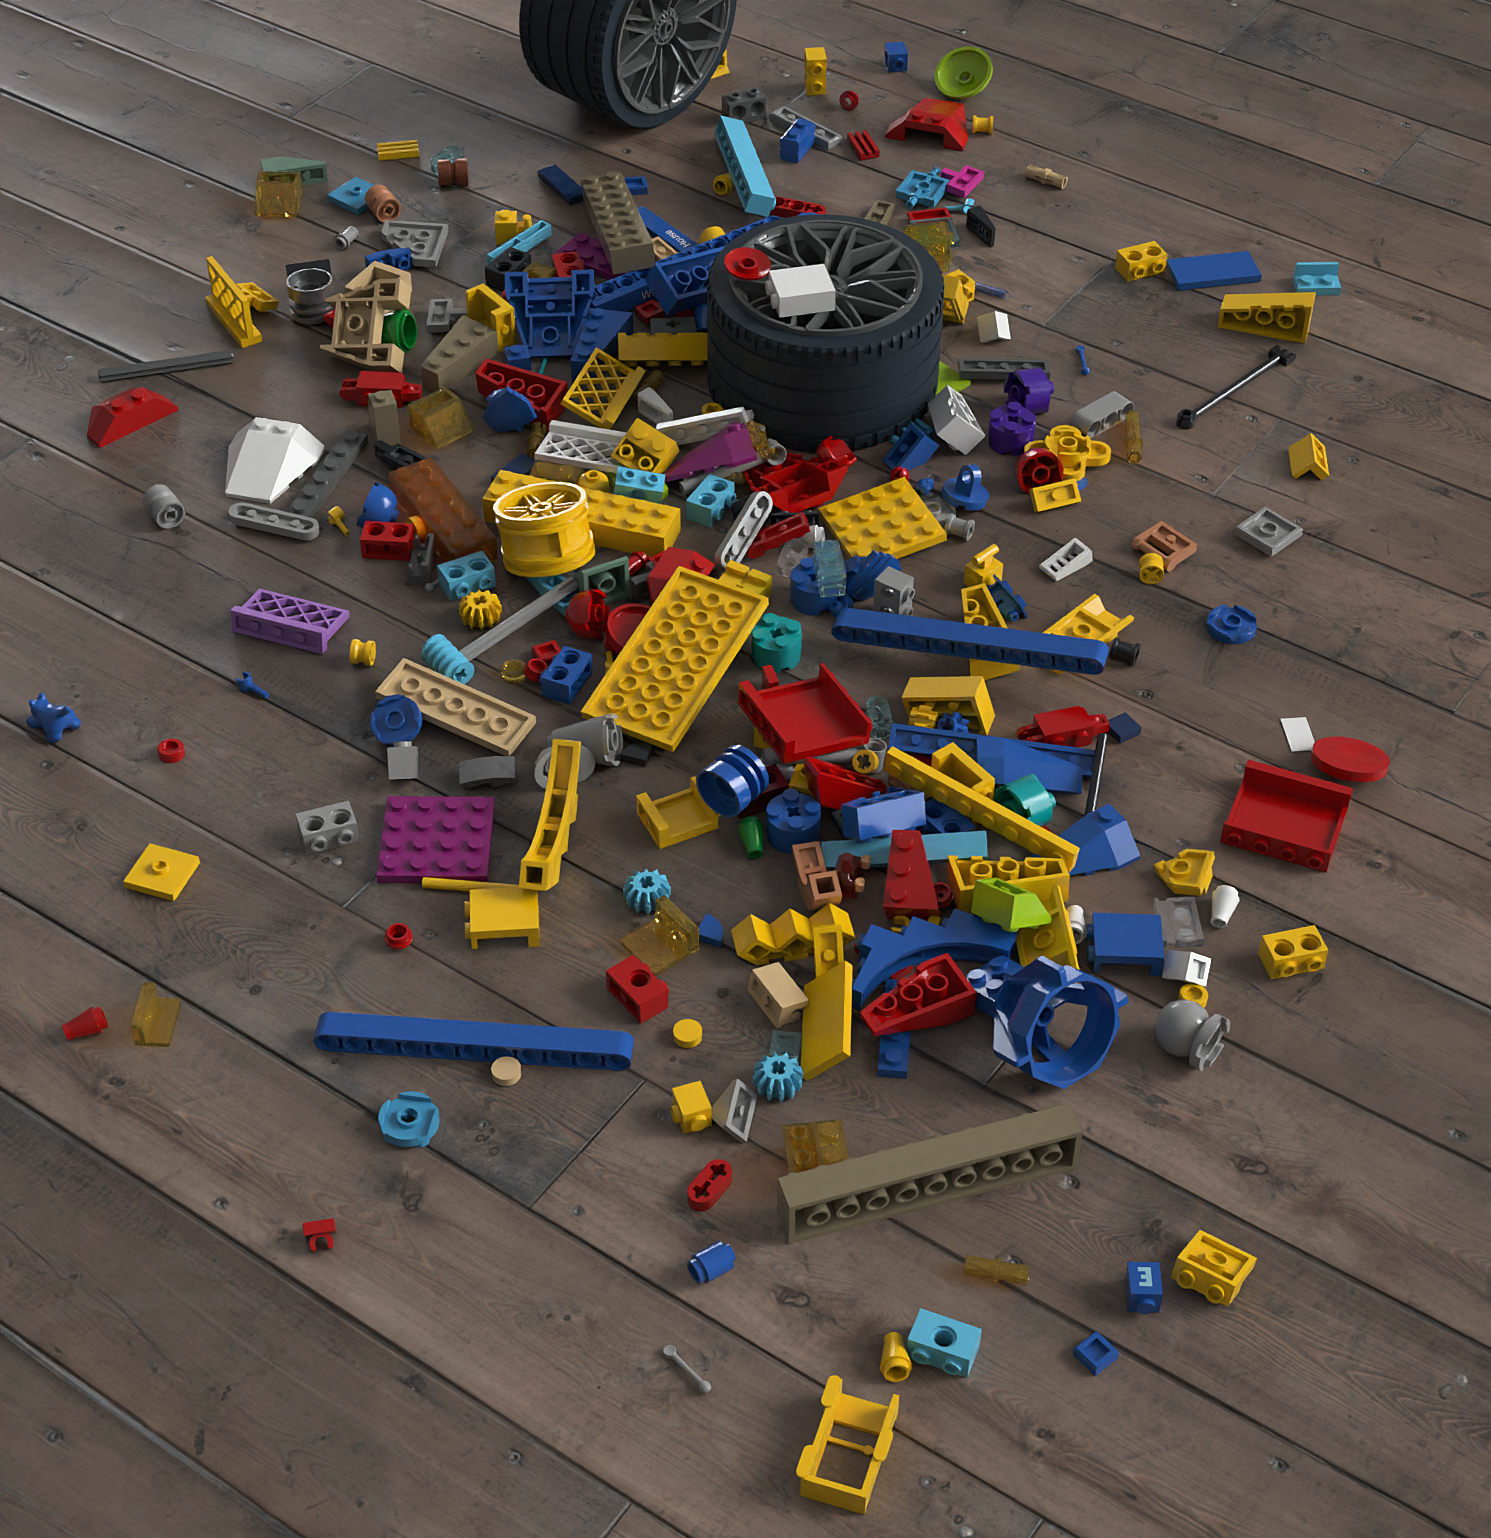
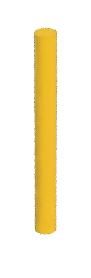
M423 877L422 888L464 892L476 889L519 887V885L429 877Z

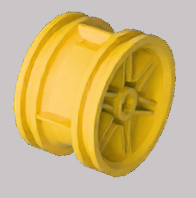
M566 482L536 483L514 489L501 496L495 502L493 510L496 516V526L500 531L503 565L510 573L524 577L554 576L567 573L585 565L595 555L593 533L589 529L587 517L589 512L587 495L582 487Z

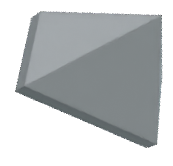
M735 1079L712 1106V1119L742 1144L747 1142L758 1094L739 1079Z

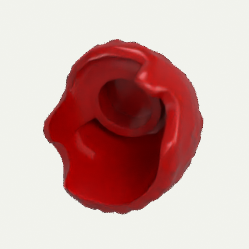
M829 436L820 443L817 449L819 462H827V460L832 459L847 465L849 469L857 460L853 452L841 439L831 440L833 437Z

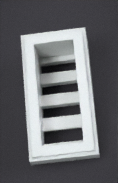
M648 387L638 393V412L656 424L673 421V411L652 388Z
M1074 538L1041 563L1039 568L1056 582L1092 562V550L1077 538ZM1061 562L1065 566L1061 567L1058 563ZM1054 566L1058 571L1054 572L1050 567Z

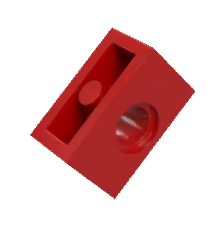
M634 954L606 970L607 990L640 1024L668 1008L669 988L662 979L658 980L651 972L650 967L645 962H641Z

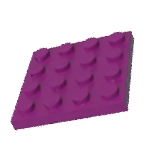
M387 796L376 875L377 883H422L423 877L488 882L495 797Z

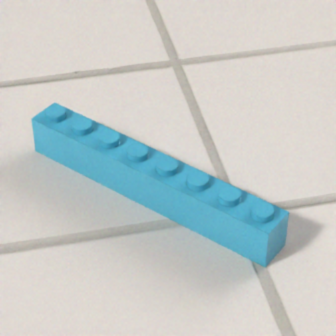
M720 115L714 135L744 211L768 217L770 211L775 208L776 198L745 124L742 120Z

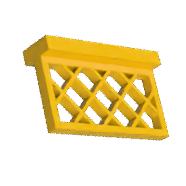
M213 256L207 257L206 262L212 295L205 297L207 306L241 348L262 342L261 333L252 324L247 297Z
M596 347L563 398L561 405L595 426L610 430L646 371L639 366L634 371ZM595 357L603 360L606 365H598ZM595 371L597 378H590L588 372ZM601 371H609L611 377L604 378ZM615 371H620L627 376L618 377ZM614 383L617 390H610L607 384ZM586 384L589 391H582L579 385ZM593 384H601L603 390L596 391ZM585 397H592L595 404H587ZM599 397H606L609 403H601ZM569 398H578L581 404H575ZM591 410H598L601 419L593 415Z

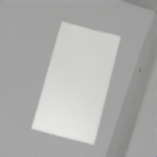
M1306 717L1281 719L1291 751L1312 750L1315 742Z

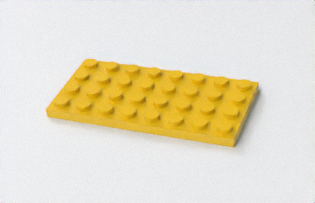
M678 566L581 710L582 718L588 720L614 713L618 717V719H614L615 724L621 725L622 733L674 752L769 605L768 597Z

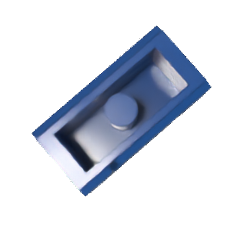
M803 118L797 119L780 139V158L782 160L798 163L815 143V123Z

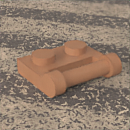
M1163 521L1136 536L1131 543V547L1136 551L1160 555L1163 559V569L1168 572L1172 571L1176 564L1197 552L1198 544ZM1148 542L1152 543L1153 545L1167 553L1169 556L1164 555L1163 553L1149 545Z

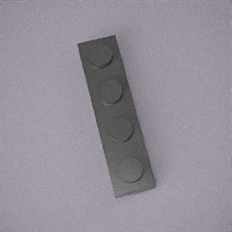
M958 359L959 378H967L968 380L1005 379L1010 372L1041 367L1047 379L1050 380L1048 360Z

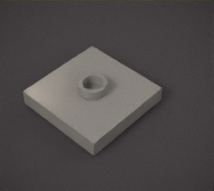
M1267 507L1262 508L1234 528V535L1270 557L1301 537L1303 533L1302 528Z

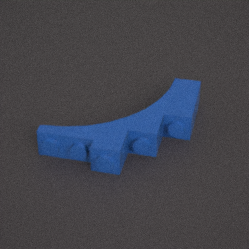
M955 908L950 918H944L941 926L913 916L908 926L903 925L900 934L871 924L867 934L862 933L856 947V949L860 950L858 960L860 963L857 968V978L852 977L851 1008L860 1010L868 996L896 972L911 965L913 967L920 965L922 962L948 953L953 960L985 964L1001 955L1010 959L1015 947L1018 931H1005L1001 929L1002 926L999 924L984 922L980 917Z

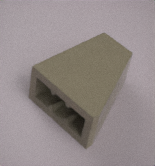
M392 390L368 394V423L374 441L377 443L381 440L391 446L397 443L401 444L397 403Z

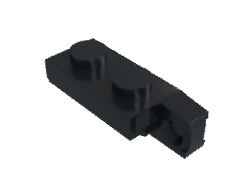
M379 440L374 444L375 456L380 458L382 462L417 480H421L435 469L433 460L399 443L391 446Z

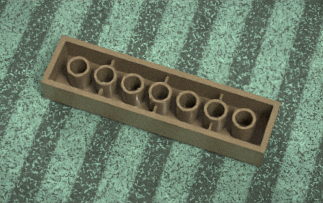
M611 171L606 175H589L584 179H580L584 205L612 273L619 274L654 267L653 242L622 173Z

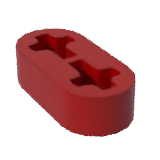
M722 1159L712 1160L697 1175L687 1189V1202L693 1210L706 1211L713 1207L732 1183L731 1165ZM713 1174L718 1175L713 1181Z

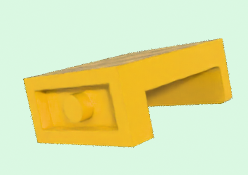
M484 283L466 290L467 317L497 330L499 352L503 351L504 347L516 345L514 307Z
M952 742L932 753L931 767L993 801L995 778ZM968 817V820L975 826L979 824L977 821Z
M696 776L690 778V788L654 801L650 799L646 792L636 795L637 815L659 849L718 829V817L721 815L714 812L701 798L696 787Z
M519 887L470 890V901L465 902V918H470V922L465 923V939H471L472 949H478V939L528 936L529 947H540L537 890Z

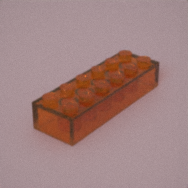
M432 457L388 472L390 489L396 495L397 503L408 517L415 515L420 517L425 526L426 540L428 533L435 534L436 552L444 563L479 551H483L490 562L498 559L496 536Z

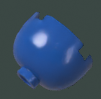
M375 482L362 507L363 515H359L356 526L363 528L365 521L395 523L400 511L396 509L398 501L393 491Z

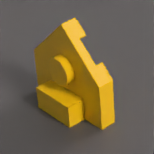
M1185 849L1177 853V857L1167 862L1162 860L1153 865L1154 872L1173 893L1201 896L1202 894L1206 895L1213 876L1212 865L1215 856L1214 851Z

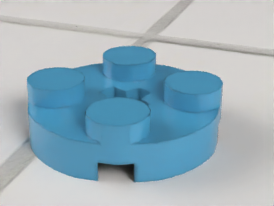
M414 1091L398 1094L399 1098L391 1102L389 1099L382 1105L378 1120L383 1139L387 1143L401 1147L415 1146L422 1148L429 1144L430 1138L435 1135L439 1128V1110L426 1094ZM409 1116H414L413 1122L406 1123L402 1121V1119H408Z

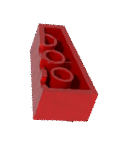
M485 358L475 372L478 393L488 397L494 390L504 389L507 386L512 390H516L530 401L531 406L535 410L534 412L537 417L531 422L548 432L550 422L552 420L557 421L566 408L561 405L563 398L568 392L566 381Z

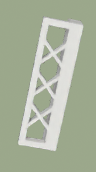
M738 407L659 423L655 429L674 440L677 445L707 440L720 430L727 428L726 426L733 422L745 423L748 431H750L754 413L752 409L745 411L744 407Z

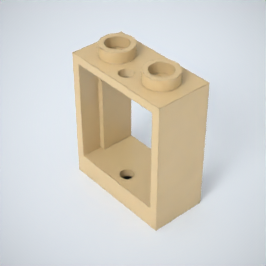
M373 261L344 287L346 294L354 291L356 287L371 285L373 281L378 279H401L411 287L412 292L411 274ZM384 310V314L391 310Z

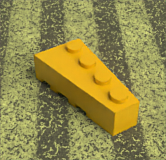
M985 583L961 589L964 623L1008 628ZM968 658L970 676H983L984 680L1020 670V666L1015 664Z
M947 855V882L950 888L954 890V902L958 910L974 915L971 913L975 880L995 877L1035 893L1041 902L1049 899L1052 886L1058 884L1061 889L1063 902L1068 901L1070 875L1063 858L1026 857L1024 861H1016L1011 859V857H1000V861H983V856H971V860H958V856Z

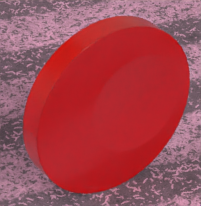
M633 603L625 604L615 608L610 613L605 626V635L609 644L619 654L651 606Z
M1339 736L1325 737L1317 740L1313 744L1310 756L1312 763L1319 770L1333 777L1353 782H1373L1384 778L1390 763L1387 754L1375 745L1359 739Z

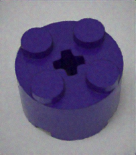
M1041 367L1010 372L1004 381V393H1008L1009 399L1005 401L1006 405L1010 402H1019L1021 407L1030 410L1033 414L1047 413L1050 396L1054 393V385L1052 381H1048Z
M1010 402L1006 406L992 410L990 412L988 428L989 447L1005 455V452H1013L1012 456L1022 455L1026 444L1034 441L1036 416L1030 410L1021 407L1019 402Z

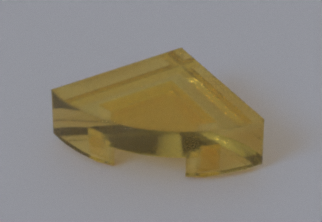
M735 472L723 478L734 482V486L746 482L744 474L740 472Z

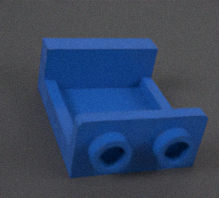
M1093 912L1091 924H1086V941H1091V945L1087 946V962H1092L1093 973H1099L1101 963L1149 965L1150 976H1161L1164 963L1161 915Z

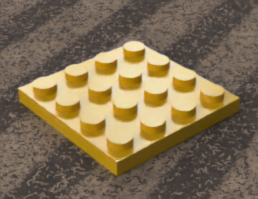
M905 477L818 508L820 518L849 559L853 556L867 557L872 550L885 554L889 553L898 559L947 541V533Z

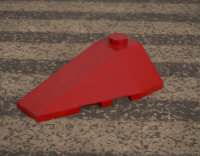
M945 953L922 962L907 979L903 977L897 982V986L889 993H883L860 1012V1016L874 1036L949 1025L974 1015L977 992L950 955Z

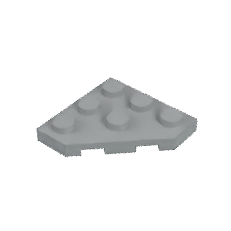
M385 220L381 235L382 239L394 249L409 248L414 266L436 268L449 230L448 224Z

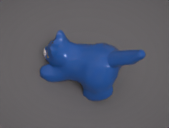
M40 693L35 700H29L32 716L27 718L26 723L32 728H43L46 732L47 742H59L62 738L63 730H76L80 727V719L76 717L74 710L69 706L49 703L44 693Z

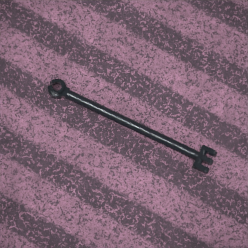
M1279 345L1274 346L1269 350L1268 360L1195 409H1182L1177 414V427L1180 426L1182 421L1181 429L1188 430L1193 428L1196 418L1276 364L1280 363L1288 366L1295 360L1296 354L1292 352L1289 354L1287 349L1282 350V347Z

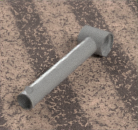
M765 439L759 444L758 450L755 451L756 461L728 469L726 465H721L714 469V472H704L689 479L684 478L682 482H679L680 489L684 496L691 495L709 474L726 479L765 462H769L772 465H780L786 458V450L775 440ZM775 448V452L769 456L770 451Z
M869 738V743L864 744L862 748H848L812 758L832 764H852V759L856 752L871 750L879 759L878 767L872 773H878L883 769L887 745L878 738ZM772 748L762 749L763 764H783ZM869 755L860 758V761L863 762V769L864 766L870 767L871 765L868 761ZM805 759L786 764H804Z

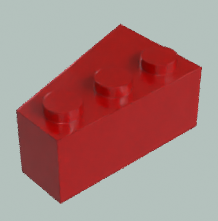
M892 829L883 908L887 919L894 920V917L898 915L905 916L909 920L914 916L928 921L930 916L941 917L927 853L920 831Z

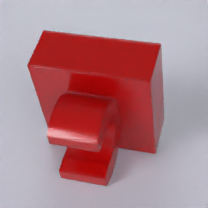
M334 1218L302 1223L304 1237H311L309 1246L313 1252L317 1251L316 1241L319 1238H325L328 1241V1248L333 1249L334 1240L330 1234L337 1233Z

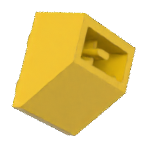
M637 418L611 454V458L630 469L661 474L667 470L679 453V448L674 440Z

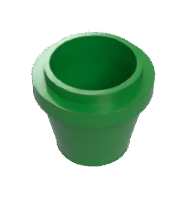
M408 309L385 313L381 344H394L404 354L409 353L417 339V324L413 314Z

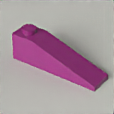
M733 422L728 424L727 428L720 430L670 465L666 471L661 473L665 474L664 482L691 477L696 474L697 470L710 473L714 472V469L720 465H726L728 469L756 461L757 456L745 423Z

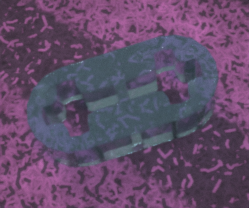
M871 696L866 701L865 715L872 722L870 734L878 739L888 738L891 732V724L893 723L889 702L882 696Z

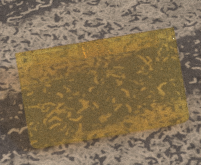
M143 982L130 1026L135 1046L169 1047L181 1007V1000L179 998L158 997L155 982Z

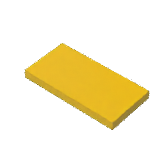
M847 961L840 963L804 985V995L809 1001L807 1006L803 1007L801 1067L803 1078L807 1081L850 1057L852 965Z

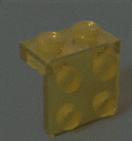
M939 221L905 225L903 233L927 249L929 254L935 258L942 272H949V263L953 261L950 245H953L954 238L952 231L949 232L946 222Z

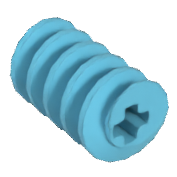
M434 635L425 642L421 656L431 669L464 685L470 681L474 674L473 664L455 646H452L451 642L444 635Z

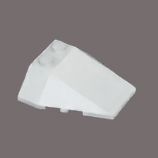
M256 417L237 432L229 445L225 496L271 504L289 488V483L295 478L299 480L303 477V472L309 466L313 468L318 464L325 451V446L301 424Z

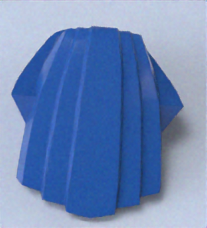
M508 386L504 389L494 390L485 399L487 407L483 418L497 432L515 429L521 433L523 426L537 417L530 401Z
M872 550L867 557L853 556L845 560L839 569V574L847 592L854 599L864 601L874 596L875 579L888 566L898 571H901L902 568L899 561L893 555Z

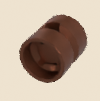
M467 158L456 159L454 163L450 159H438L439 187H451L453 182L459 186H469Z

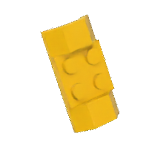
M1093 594L1043 633L1099 640L1108 644L1117 637L1119 631L1134 620V617L1132 615L1122 619L1106 611L1099 596ZM1052 670L1058 675L1066 672L1060 670Z
M1057 884L1052 886L1049 899L1041 902L1052 918L1051 923L1039 925L1037 929L1026 927L1018 929L1016 945L1020 963L1023 967L1040 956H1044L1061 966L1069 965L1080 970L1068 911L1065 909L1061 889Z

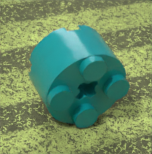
M774 613L765 614L763 619L759 620L751 631V657L754 659L755 665L761 670L762 666L771 665L775 673H779L783 668L789 667V670L799 664L802 653L801 624L796 620L777 616Z
M1032 773L997 788L993 795L994 802L1040 827L1047 825L1051 821L1053 807L1056 805L1054 796L1046 791L1036 775Z

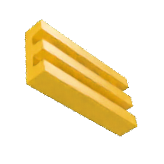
M417 140L377 143L378 159L380 161L419 157Z

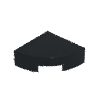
M645 741L631 744L621 752V761L646 767L654 751V745Z

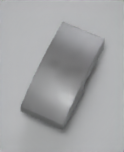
M492 756L460 762V785L464 790L485 783H489L494 788L517 781L516 758L514 756Z

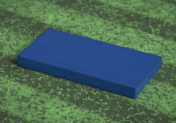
M1249 251L1167 259L1166 268L1178 290L1260 282L1262 277Z

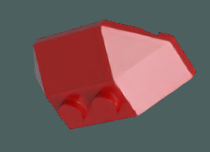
M130 388L92 406L87 438L99 448L104 447L178 411V406L167 397L146 388Z
M668 547L646 578L652 605L678 566L709 576L716 564L696 551Z
M809 756L804 760L808 789L815 796V801L825 809L831 807L840 810L841 804L860 797H865V799L872 798L873 792L880 791V795L887 793V785L881 779L872 778L855 770Z

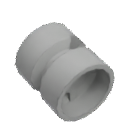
M163 484L152 486L143 495V506L160 527L165 529L173 528L184 519L186 513L184 506L167 486Z

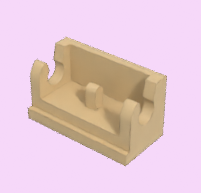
M779 962L752 970L747 991L776 1028H780L782 1025L802 1017L799 1011L794 1013L793 1011L807 1006L809 1000Z

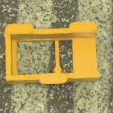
M942 275L944 278V300L950 301L952 308L943 307L942 320L964 324L969 305L966 295H970L969 288L966 285H962L960 278Z
M832 1375L828 1378L821 1398V1404L826 1408L813 1445L804 1447L796 1469V1475L801 1478L800 1496L865 1515L881 1462L886 1459L893 1439L892 1428L898 1415L900 1395L893 1394L889 1407L842 1393L843 1379ZM834 1423L879 1436L875 1449L870 1445L862 1446L831 1437L830 1434ZM827 1442L861 1451L866 1456L873 1455L862 1490L816 1477Z

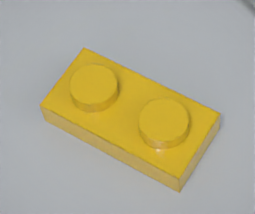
M1076 478L1029 490L1035 513L1081 502Z
M841 924L812 926L815 979L844 962Z

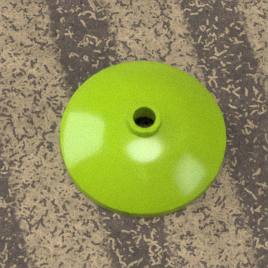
M966 46L954 49L947 53L936 67L934 74L936 86L943 95L952 99L972 97L982 91L989 83L993 72L992 62L988 54L980 48Z

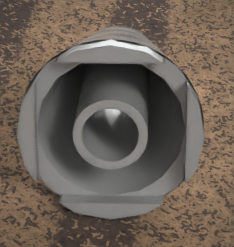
M605 714L553 730L551 735L548 736L547 745L552 747L553 739L581 741V746L587 747L593 753L595 764L617 766L620 761H616L617 755H621L623 751L621 725L615 724L614 719H618L616 714Z

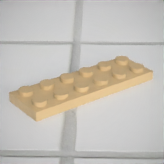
M405 658L400 661L375 691L376 698L379 700L396 694L410 698L418 705L422 713V719L504 756H511L536 724V716Z

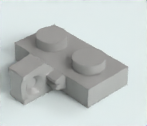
M431 299L426 325L427 332H449L450 326L455 325L462 315L467 317V309L453 308L452 299Z

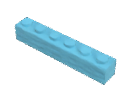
M540 220L488 253L487 265L509 247L527 252L529 249L537 246V244L552 235L551 224Z

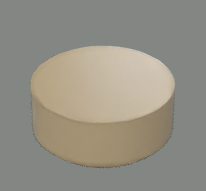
M509 1056L500 1057L495 1060L491 1066L493 1081L501 1086H510L517 1083L521 1078V1065L519 1061Z

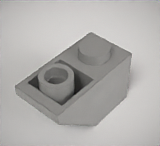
M409 741L393 742L394 747L387 748L389 780L418 778V747L412 746V743Z

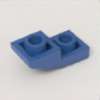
M409 248L389 249L364 256L366 268L373 261L403 271L412 268L411 250Z

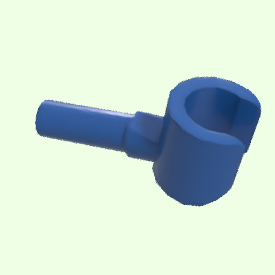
M249 672L242 673L244 679L236 678L241 692L251 690L265 699L269 697L268 692L253 683Z

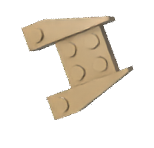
M378 279L373 281L371 285L356 287L354 291L342 295L339 293L325 298V302L335 309L332 343L331 345H320V349L331 357L374 372L402 373L404 352L394 344H381L384 310L409 309L411 287L401 279Z

